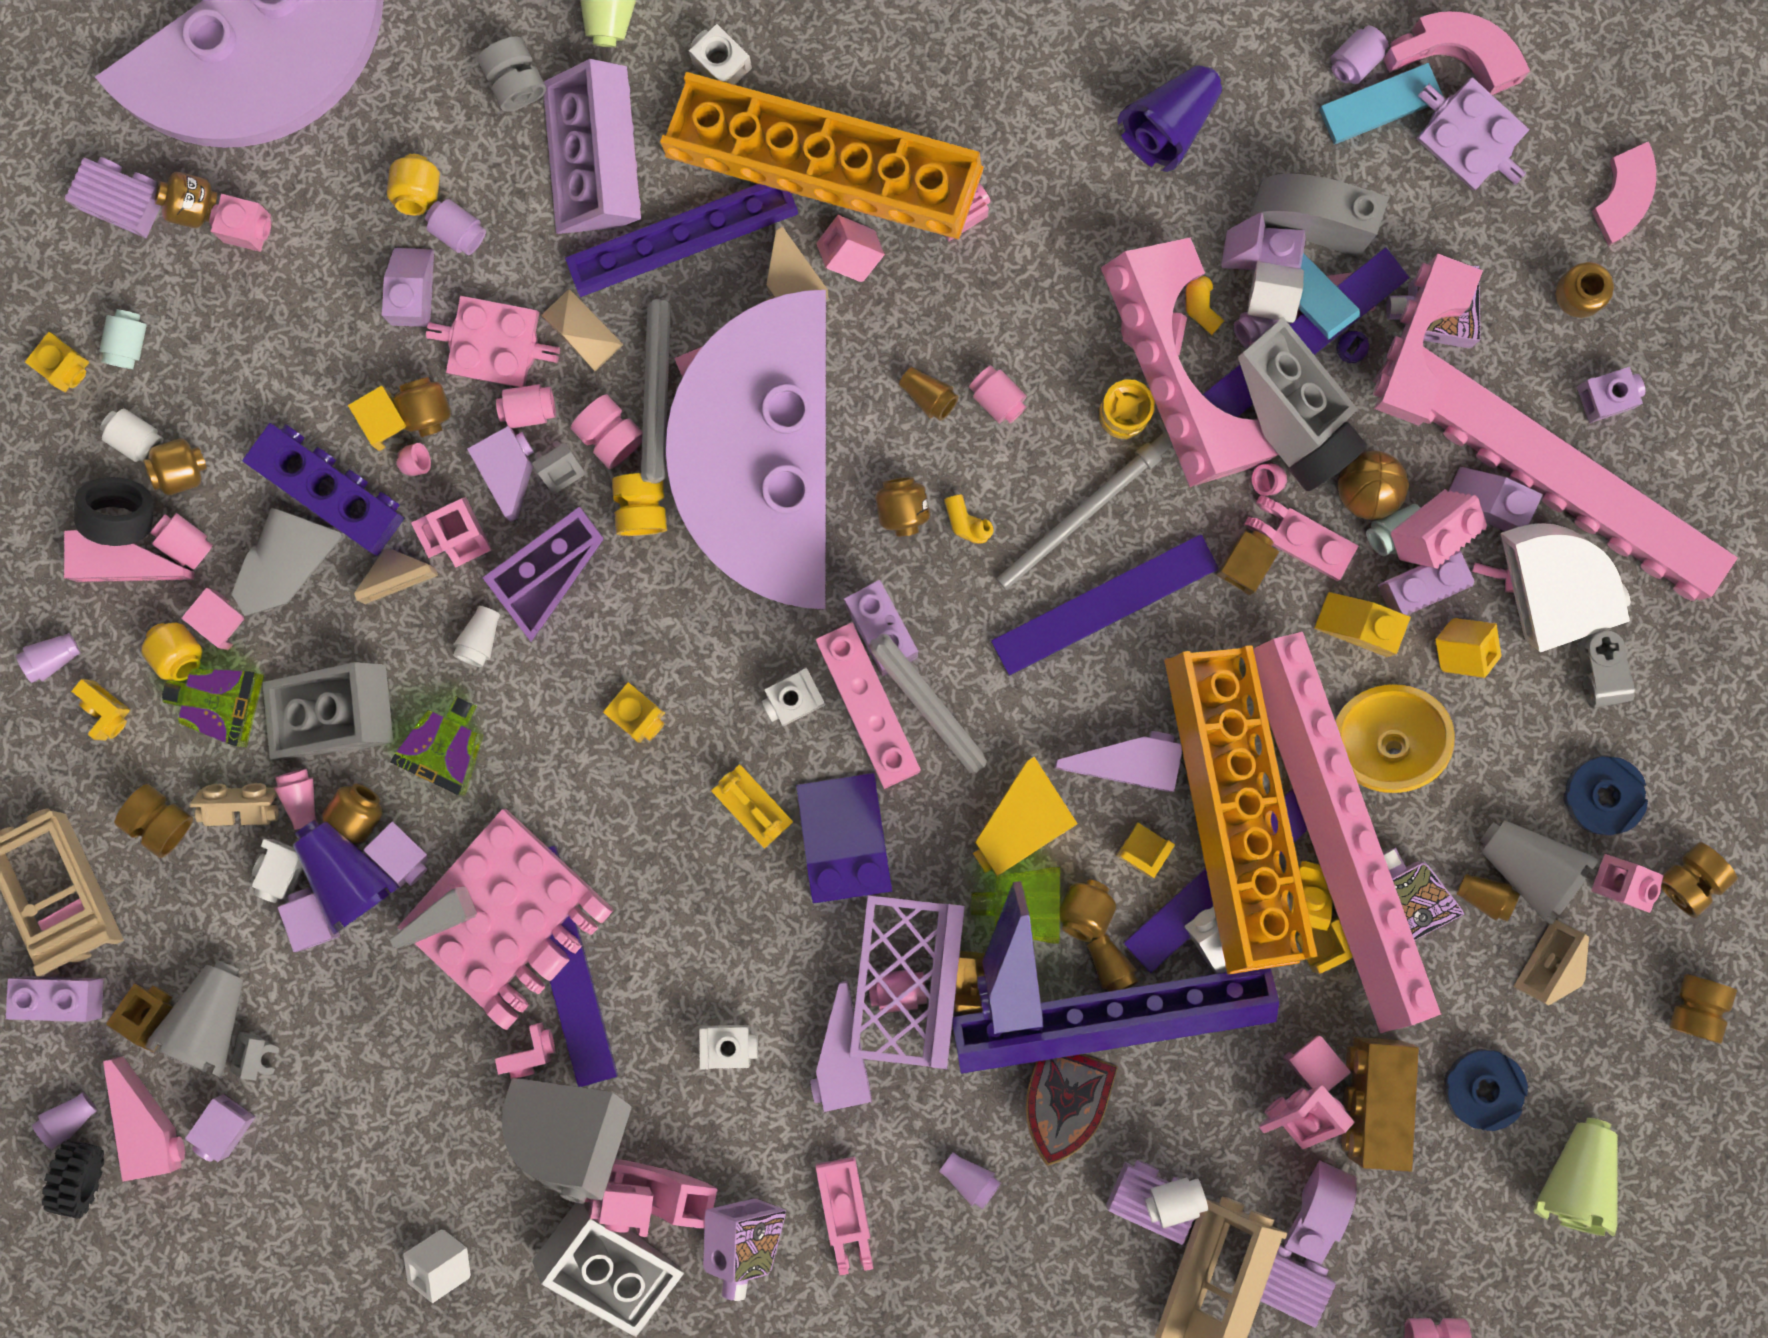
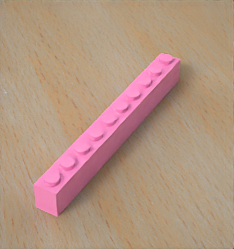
M1423 347L1424 358L1429 369L1442 381L1429 417L1424 423L1431 424L1433 421L1445 429L1443 434L1448 440L1459 446L1467 444L1478 452L1476 457L1487 466L1492 468L1500 466L1511 474L1509 479L1543 494L1542 502L1549 508L1557 512L1565 510L1576 518L1575 524L1579 528L1590 534L1598 532L1610 540L1608 546L1613 551L1626 557L1629 554L1642 562L1640 567L1646 573L1658 579L1665 577L1674 583V591L1685 599L1695 601V599L1703 600L1713 596L1738 557ZM1386 360L1373 379V382L1377 383L1381 373H1388L1392 360Z
M1299 632L1274 638L1253 649L1267 717L1379 1032L1384 1033L1412 1026L1441 1015L1304 633Z

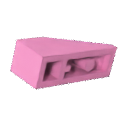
M77 530L64 531V578L75 582L194 580L193 571L135 543L122 546L101 545L86 539Z
M124 1056L103 1061L122 1182L167 1174L182 1168L181 1161L185 1158V1146L182 1138L176 1136L175 1127Z

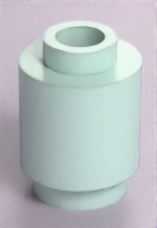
M116 309L115 316H106L99 352L103 353L102 363L133 370L135 360H140L147 324L139 322V314Z

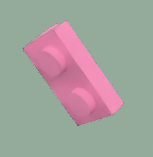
M1320 1085L1309 1091L1301 1088L1287 1100L1283 1097L1275 1100L1265 1110L1264 1113L1268 1117L1261 1123L1259 1128L1263 1133H1267L1283 1126L1302 1149H1306L1346 1133L1354 1124V1121L1345 1112L1342 1103L1332 1097L1323 1085Z

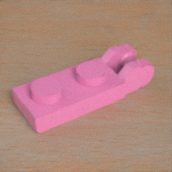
M1261 495L1256 505L1261 510L1282 519L1275 531L1271 526L1253 517H1248L1244 526L1252 531H1258L1273 540L1274 547L1328 577L1339 581L1359 546L1291 508L1286 509L1280 503Z
M855 1156L816 1164L830 1246H834L839 1275L849 1274L848 1269L850 1268L844 1244L855 1241L859 1242V1256L864 1271L873 1269L868 1241L870 1239V1231Z

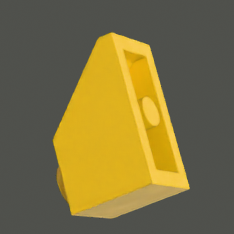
M1328 592L1314 629L1379 655L1390 657L1397 654L1411 617L1374 602Z

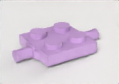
M1473 77L1469 78L1456 94L1446 99L1430 83L1418 94V97L1434 110L1429 124L1417 136L1416 140L1470 189L1476 190L1491 173L1497 170L1504 174L1513 185H1516L1525 176L1526 172L1509 157L1512 155L1516 144L1529 129Z

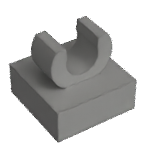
M557 440L553 442L555 449L544 456L539 451L535 453L536 461L532 463L538 475L553 495L586 475L565 442L561 444Z
M239 1031L230 1071L240 1079L255 1081L258 1072L262 1075L274 1074L275 1069L268 1065H262L261 1058L267 1052L279 1053V1048L270 1042H265L256 1034Z

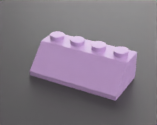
M588 59L544 81L547 88L544 94L555 226L556 233L559 234L620 228L641 219V202L638 190L637 162L633 137L634 127L631 115L627 66Z

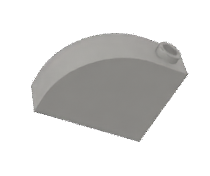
M1277 174L1265 178L1259 185L1249 218L1258 213H1263L1265 228L1305 230V241L1359 258L1378 234L1389 197L1329 178L1304 174Z
M512 1078L502 1113L504 1142L511 1158L518 1167L550 1189L561 1193L560 1196L575 1203H584L586 1198L602 1201L632 1106L613 1092Z

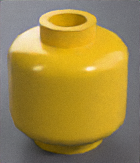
M408 154L395 160L389 168L387 198L401 213L413 216L424 214L437 202L440 181L439 170L426 157L419 154Z
M176 622L160 623L153 626L147 632L142 644L141 654L161 679L183 681L188 679L189 674L194 675L199 669L202 647L183 624Z

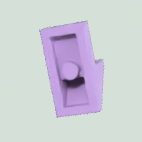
M1258 213L1227 230L1221 264L1222 268L1255 270L1257 261L1301 269L1306 239L1305 230L1265 228L1263 213Z

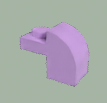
M1319 1160L1303 1189L1302 1209L1290 1228L1286 1239H1284V1248L1322 1265L1335 1240L1340 1242L1349 1223L1356 1200V1177Z

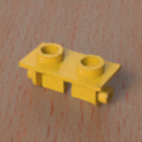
M741 764L732 772L727 773L718 782L719 784L711 790L764 849L793 823L790 817Z

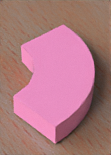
M1649 141L1610 160L1613 172L1612 189L1606 200L1592 210L1608 246L1627 235L1641 221L1653 199L1656 186V163Z

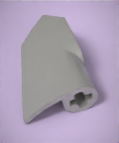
M271 508L258 544L253 546L247 553L232 591V596L244 616L288 604L343 538V535L335 530Z

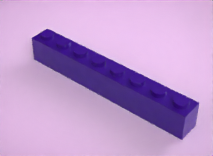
M1271 968L1229 975L1226 972L1041 1003L1043 1027L994 1034L992 1018L984 1019L983 1012L953 1017L952 1024L960 1073L963 1074L1277 1022L1279 998Z

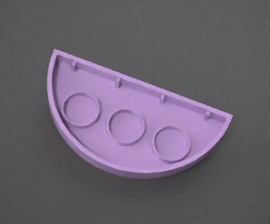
M202 0L95 76V78L131 115L167 136L197 145L223 148L245 147L266 143L294 133L317 120L349 91L360 76L372 53L381 24L384 0Z
M826 290L801 291L764 301L742 312L718 330L699 350L677 388L670 410L666 436V461L671 492L677 510L699 548L727 576L745 588L783 604L814 609H825Z

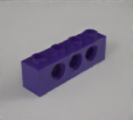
M269 423L242 462L366 550L378 556L405 519L396 512L400 505L381 491L377 497L366 491L364 488L368 482L350 469L344 475L332 467L337 460L319 447H316L313 452L301 445L305 437L285 424L280 430ZM296 455H301L303 459L301 469L296 473L290 474L287 469L289 460ZM332 477L335 482L333 491L329 495L321 496L319 494L320 483L324 479ZM358 500H365L367 508L364 515L360 518L352 519L350 509L353 503Z

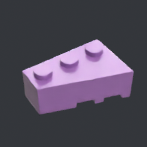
M578 507L485 575L483 579L530 642H532L605 538L584 510Z

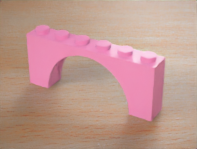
M1191 237L1125 251L1102 266L1101 270L1189 486H1196L1251 469L1279 455L1264 437L1258 419L1238 418L1214 406L1194 386L1179 360L1172 332L1174 305L1182 288L1205 274Z

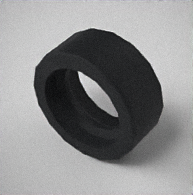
M1344 422L1320 447L1291 467H1288V470L1305 491H1311L1327 482L1355 460L1365 450L1366 443L1349 422Z
M119 477L97 478L86 482L77 490L74 499V523L77 531L82 536L95 543L109 546L130 545L142 540L151 532L154 500L148 489L130 479ZM117 507L132 511V513L114 516L102 514L95 510Z

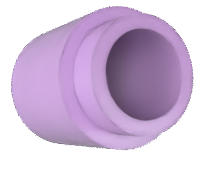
M1370 25L1364 29L1356 30L1331 56V69L1335 77L1343 83H1360L1385 57V51L1388 49L1389 44L1384 34Z
M446 199L442 203L439 201L435 202L425 217V220L428 222L427 231L457 253L463 251L465 254L471 255L480 246L486 234V230L480 226V220L450 199Z

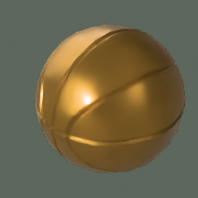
M1376 450L1362 452L1355 460L1341 470L1338 480L1339 496L1345 507L1357 517L1367 520L1383 519L1394 514L1405 502L1409 488L1407 473L1398 459L1388 453Z

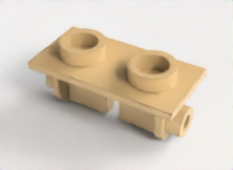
M252 783L242 788H227L223 784H211L200 789L190 803V807H196V821L203 822L204 826L234 825L235 811H240L241 825H269L271 821H277L279 816L278 806L271 805L277 796L274 788H266V785L262 783Z

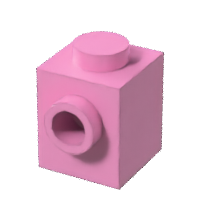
M221 194L219 204H215L211 210V232L223 243L261 252L263 242L267 240L270 234L271 215L259 203Z
M1604 854L1591 892L1650 913L1654 902L1660 895V885L1664 875L1638 864Z

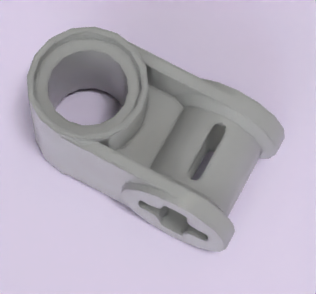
M1600 631L1581 638L1578 644V653L1583 672L1584 689L1589 691V694L1586 695L1588 705L1594 709L1633 701L1635 688L1629 671L1623 639L1612 631ZM1606 643L1607 651L1597 654L1596 647Z

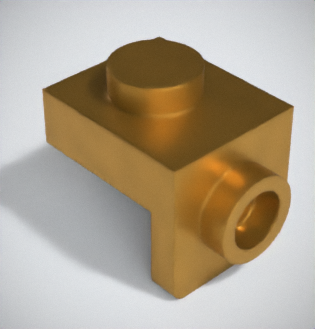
M960 951L954 1011L961 1012L964 1015L983 1012L977 977L985 976L983 968L985 953Z

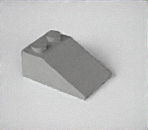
M1284 318L1280 319L1238 356L1263 435L1288 467H1291L1320 447L1358 410Z
M353 662L263 682L270 760L358 750L394 743L386 665Z
M590 1202L575 1203L532 1260L540 1283L637 1337L684 1272L679 1266L629 1229L628 1232L609 1231L605 1229V1224H599L598 1219H590Z

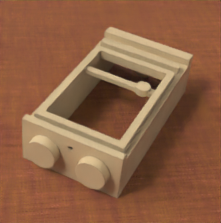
M43 809L29 815L26 818L27 823L16 829L8 827L0 830V890L33 961V969L36 976L54 977L60 974L58 967L68 962L83 961L92 956L91 950L105 943L118 944L124 941L66 814ZM50 831L74 885L35 905L28 904L5 853ZM77 891L85 910L41 932L34 917L37 912Z
M1223 1196L1220 1203L1206 1199L1208 1211L1201 1212L1200 1217L1196 1218L1155 1337L1248 1338L1281 1239H1286L1287 1233L1273 1227L1274 1219L1253 1210H1251L1249 1215L1244 1213L1245 1205ZM1230 1225L1252 1235L1232 1294L1210 1284ZM1207 1290L1229 1301L1222 1321L1200 1310Z

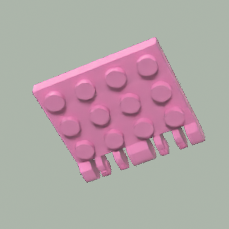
M502 809L400 923L398 928L400 930L405 928L450 890L465 886L476 909V917L415 944L468 993L497 1025L508 1030L517 1020L518 1014L507 1003L522 1013L529 1006L526 999L509 984L516 975L529 990L540 994L545 988V984L525 964L529 962L530 966L542 977L551 981L567 964L570 958L549 937L553 934L555 939L570 952L576 953L581 948L578 939L561 925L564 920L570 916L582 931L592 935L598 927L578 905L580 904L587 913L600 923H603L609 917L613 909L507 809Z

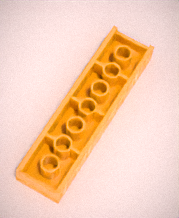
M685 73V85L666 136L662 135L660 140L666 158L947 237L960 239L984 170V166L981 165L979 151L697 74Z
M1253 645L1238 649L1196 653L1185 651L1172 658L1164 659L1227 975L1298 964L1301 960L1317 957ZM1240 657L1243 658L1246 666L1244 678H1242L1239 671ZM1248 695L1251 697L1254 705L1252 716L1249 715L1247 709ZM1256 734L1260 737L1262 743L1260 755H1258L1255 748ZM1264 773H1266L1270 782L1268 794H1266L1263 786ZM1272 812L1276 815L1278 820V830L1276 834L1273 831L1271 825ZM1280 851L1286 859V870L1284 873L1279 864ZM1288 891L1291 892L1294 898L1295 907L1293 913L1290 911L1287 902ZM1296 931L1300 933L1303 941L1301 953L1296 945Z

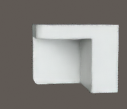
M1257 261L1249 293L1247 315L1274 320L1284 318L1287 322H1294L1303 291L1304 270Z
M445 1230L437 1231L403 1254L407 1283L431 1303H434L470 1278L467 1247Z

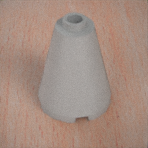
M1504 820L1501 826L1493 822L1480 839V842L1486 845L1482 854L1540 917L1551 925L1557 917L1552 911L1560 915L1587 879L1586 875L1589 873V870L1585 866L1587 865L1594 869L1599 861L1592 855Z
M218 960L214 967L205 965L149 1037L145 1047L154 1051L157 1044L161 1045L159 1052L163 1053L164 1056L207 1072L209 1065L215 1067L212 1074L221 1078L225 1069L243 985V979L237 977L239 969Z

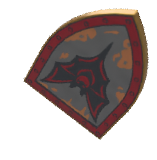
M1083 1054L1036 1061L1026 1095V1120L1033 1144L1046 1166L1058 1163L1076 1153L1096 1132L1107 1108L1118 1069L1117 1066Z

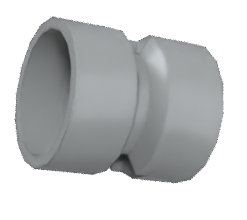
M515 36L501 39L485 48L477 58L487 80L494 83L491 89L503 111H515L540 99L547 90L537 67L531 66L533 59L521 37Z

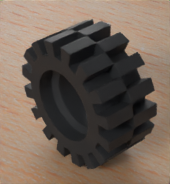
M69 1139L61 1144V1148H58L55 1152V1160H51L49 1164L50 1172L49 1174L46 1173L44 1181H47L42 1189V1194L45 1195L42 1199L44 1211L75 1219H81L83 1214L88 1212L89 1204H92L95 1199L94 1193L95 1191L98 1192V1181L103 1172L101 1168L104 1165L105 1159L102 1158L104 1156V1150H101L102 1147Z

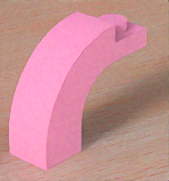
M1438 12L1419 18L1412 29L1415 37H1413L1412 33H1408L1395 39L1390 44L1391 48L1383 59L1389 73L1429 56H1451L1465 63L1474 73L1478 83L1491 95L1521 83L1530 72L1520 49L1506 32L1482 17L1464 12Z
M615 1159L608 1183L649 1187L653 1194L651 1214L677 1226L705 1228L706 1209L714 1208L717 1188L699 1179L675 1171L621 1159ZM586 1198L585 1202L591 1203V1199Z

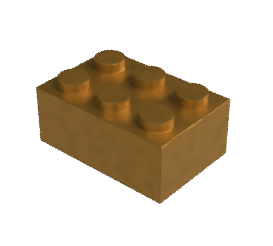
M1354 1037V1046H1348L1346 1067L1352 1071L1351 1087L1346 1086L1344 1091L1345 1111H1350V1117L1354 1124L1346 1133L1342 1134V1150L1347 1151L1348 1158L1362 1168L1412 1172L1419 1047L1402 1040Z

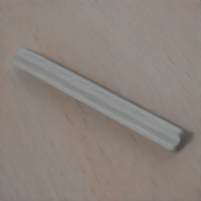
M653 299L647 306L641 478L644 482H651L653 484L664 480L666 458L671 306L668 301Z
M880 634L876 639H872L869 644L872 654L966 769L971 773H977L979 769L984 768L987 760L984 758L983 752L891 638L886 634Z

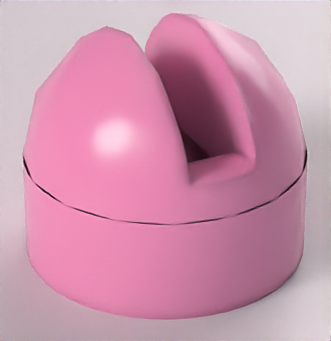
M415 443L399 450L396 465L402 473L408 476L425 474L430 470V455L423 444Z
M1276 464L1260 465L1252 474V485L1255 491L1263 496L1279 493L1285 488L1287 483V474L1282 467Z

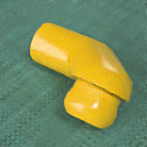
M1200 276L1189 282L1186 287V312L1208 333L1213 335L1225 320L1210 308V291L1213 290L1212 281L1206 276Z
M962 494L944 499L955 535L974 544L985 543L991 538L994 532L992 523L987 519L981 520L969 515Z

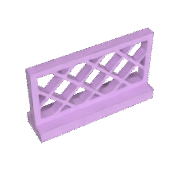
M868 895L850 1058L947 1069L965 906ZM875 905L891 906L902 919L884 935L873 922ZM898 907L915 910L908 916H905ZM921 910L938 912L936 930L923 939L909 920ZM903 924H906L919 943L901 957L887 940V937ZM872 928L880 937L873 944H871ZM936 936L933 952L927 942ZM883 941L897 961L879 975L868 962L869 952ZM923 946L933 958V965L927 974L918 979L904 960ZM901 964L915 983L896 997L882 978ZM869 969L875 979L866 985L867 970ZM931 976L930 992H928L922 983ZM879 982L893 1001L876 1015H873L864 1003L865 992ZM919 986L929 999L928 1009L914 1020L900 1001ZM894 1005H897L911 1023L892 1038L877 1019ZM864 1009L871 1019L861 1026ZM927 1017L924 1033L918 1023ZM874 1022L888 1039V1042L875 1052L859 1050L860 1033ZM913 1027L924 1039L922 1057L905 1055L896 1044V1041ZM892 1045L899 1054L883 1053V1051Z

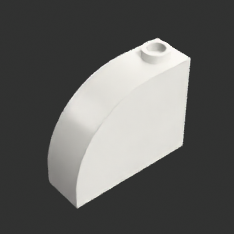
M1546 523L1524 525L1501 533L1525 640L1539 652L1630 621L1627 606H1630L1631 603L1630 596L1626 587L1621 582L1615 565L1600 548L1583 536L1566 527Z

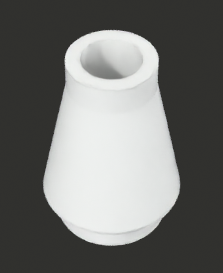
M478 606L476 613L453 645L456 649L453 656L470 665L483 667L485 660H490L500 614L490 608Z

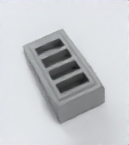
M465 886L457 887L446 893L390 940L392 947H396V949L407 947L476 917L477 912Z

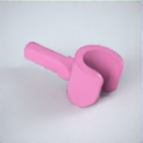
M1475 562L1472 572L1504 579L1505 592L1514 593L1509 569H1497Z

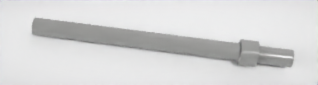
M1167 430L1151 444L1146 442L1135 452L1136 457L1000 574L996 580L1005 590L1011 587L1146 468L1151 470L1162 460L1161 455L1173 446Z

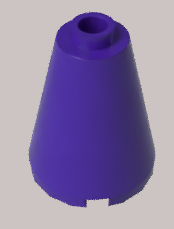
M1196 65L1126 106L1120 112L1117 119L1118 125L1123 121L1126 130L1121 135L1125 144L1148 166L1152 167L1155 163L1165 166L1161 171L1168 172L1174 170L1184 159L1222 93L1219 75L1210 67Z
M313 820L295 833L299 840L293 844L294 850L326 924L334 935L389 896L385 888L392 893L400 887L383 869L328 822L318 825Z

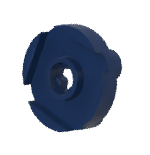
M1596 757L1578 765L1567 780L1566 791L1563 796L1564 804L1568 808L1571 818L1579 827L1592 834L1606 836L1624 833L1634 828L1643 818L1648 804V799H1645L1646 791L1644 786H1646L1643 775L1633 764L1617 757ZM1611 786L1614 789L1611 796L1615 802L1612 805L1609 803L1601 805L1598 801L1600 796L1597 794L1599 788L1606 789Z
M1486 1049L1469 1051L1461 1055L1452 1064L1444 1078V1093L1448 1107L1460 1121L1473 1128L1486 1131L1501 1130L1514 1123L1523 1111L1521 1108L1524 1104L1525 1096L1527 1097L1528 1094L1525 1074L1513 1059L1498 1051ZM1483 1079L1487 1083H1495L1496 1088L1491 1091L1493 1098L1490 1100L1476 1094V1090L1479 1088L1478 1083Z

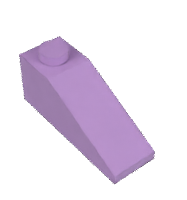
M1151 731L1150 738L1140 737L1058 759L1055 761L1054 768L1161 791L1174 792L1182 746L1181 744L1173 743L1174 735Z
M848 980L839 983L816 1070L817 1078L810 1080L814 1102H822L824 1112L872 1102L864 1059L849 1057L854 1009ZM859 1041V1050H862L861 1043Z

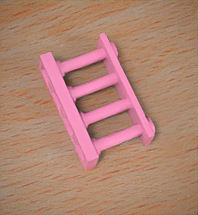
M853 622L817 638L816 642L883 788L886 789L920 773L921 769Z

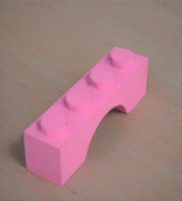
M1437 254L1428 264L1422 263L1414 282L1415 286L1420 287L1415 301L1408 300L1400 322L1406 324L1401 338L1395 336L1387 354V359L1392 360L1387 374L1381 373L1373 391V395L1378 397L1374 409L1418 426L1428 419L1442 381L1432 373L1425 361L1423 354L1425 332L1430 323L1445 317L1460 316L1470 307L1483 270Z

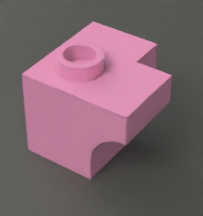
M466 497L411 522L428 558L446 551L454 566L458 567L492 550Z

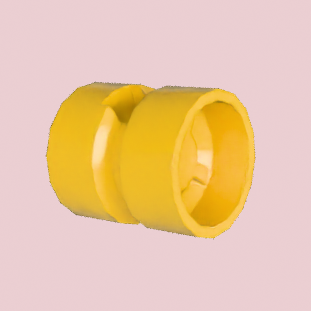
M1124 379L1112 385L1108 389L1099 408V420L1103 429L1109 435L1118 439H1129L1140 434L1147 426L1154 412L1155 400L1151 391L1145 384L1137 380Z
M641 473L620 475L612 478L613 500L620 504V508L614 512L617 535L637 536L667 531L666 509L659 505V501L665 497L663 480L657 484L644 482L641 478Z

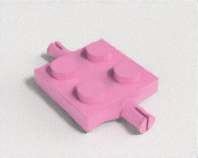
M460 296L457 316L451 327L429 322L427 326L429 330L442 333L426 331L427 339L448 342L450 353L446 370L447 374L513 387H524L526 385L528 370L535 359L554 363L558 362V356L544 352L560 354V347L538 343L536 328L539 312L537 310Z

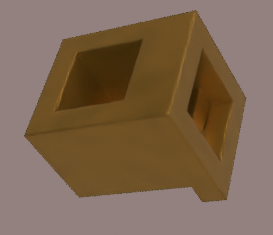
M134 983L106 1025L133 1044L154 1053L155 1050L152 1051L146 1048L145 1045L149 1037L173 1008L169 1004L173 996L153 984L147 990Z

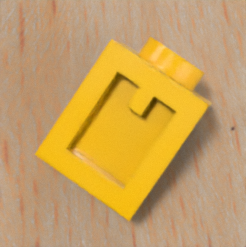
M48 332L26 359L25 363L45 377L51 385L66 393L69 388L76 387L86 375L85 367L89 364V361L53 333Z
M81 679L71 692L81 699L79 706L96 718H99L101 715V718L89 731L88 735L94 740L106 741L108 737L113 739L124 729L127 723L124 717L129 713L130 709L96 681Z
M629 682L603 711L606 716L639 743L644 738L651 741L665 724L661 720L665 712Z
M1302 861L1299 865V871L1311 927L1327 931L1332 917L1333 900L1320 865ZM1290 892L1289 909L1293 913L1295 903Z

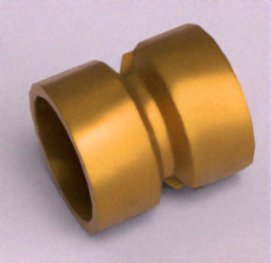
M145 784L126 800L117 813L114 824L132 838L141 836L142 846L158 858H163L178 845L190 829L193 817L176 804L167 806L165 804L166 797L151 785Z
M1698 842L1683 856V866L1673 865L1663 874L1664 877L1660 885L1662 891L1673 903L1693 918H1697L1712 904L1713 894L1722 895L1738 879L1730 864L1718 852L1703 842Z
M1685 974L1679 994L1684 1000V1004L1675 1006L1669 1028L1722 1044L1728 1024L1722 1015L1724 1012L1731 1011L1737 989Z

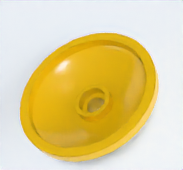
M1382 685L1363 691L1342 708L1335 720L1357 783L1371 790L1385 793H1401L1425 786L1444 771L1454 751L1455 733L1449 713L1436 698L1423 690L1411 686ZM1395 748L1399 749L1401 752L1398 754H1389L1388 750Z

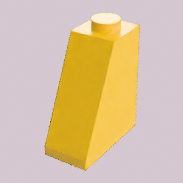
M1035 757L1024 763L974 842L978 850L972 854L985 873L992 869L996 876L1000 875L1078 824Z

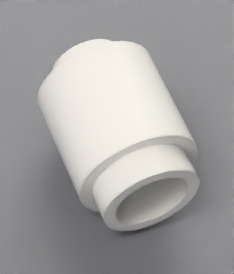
M125 408L118 412L111 411L100 426V430L103 431L102 441L134 462L139 460L143 462V460L149 459L150 449L163 444L164 439L157 434L158 430Z
M1186 1177L1150 1188L1151 1197L1145 1199L1151 1222L1159 1221L1162 1229L1199 1218L1201 1212L1208 1211L1205 1194L1198 1178L1189 1181Z

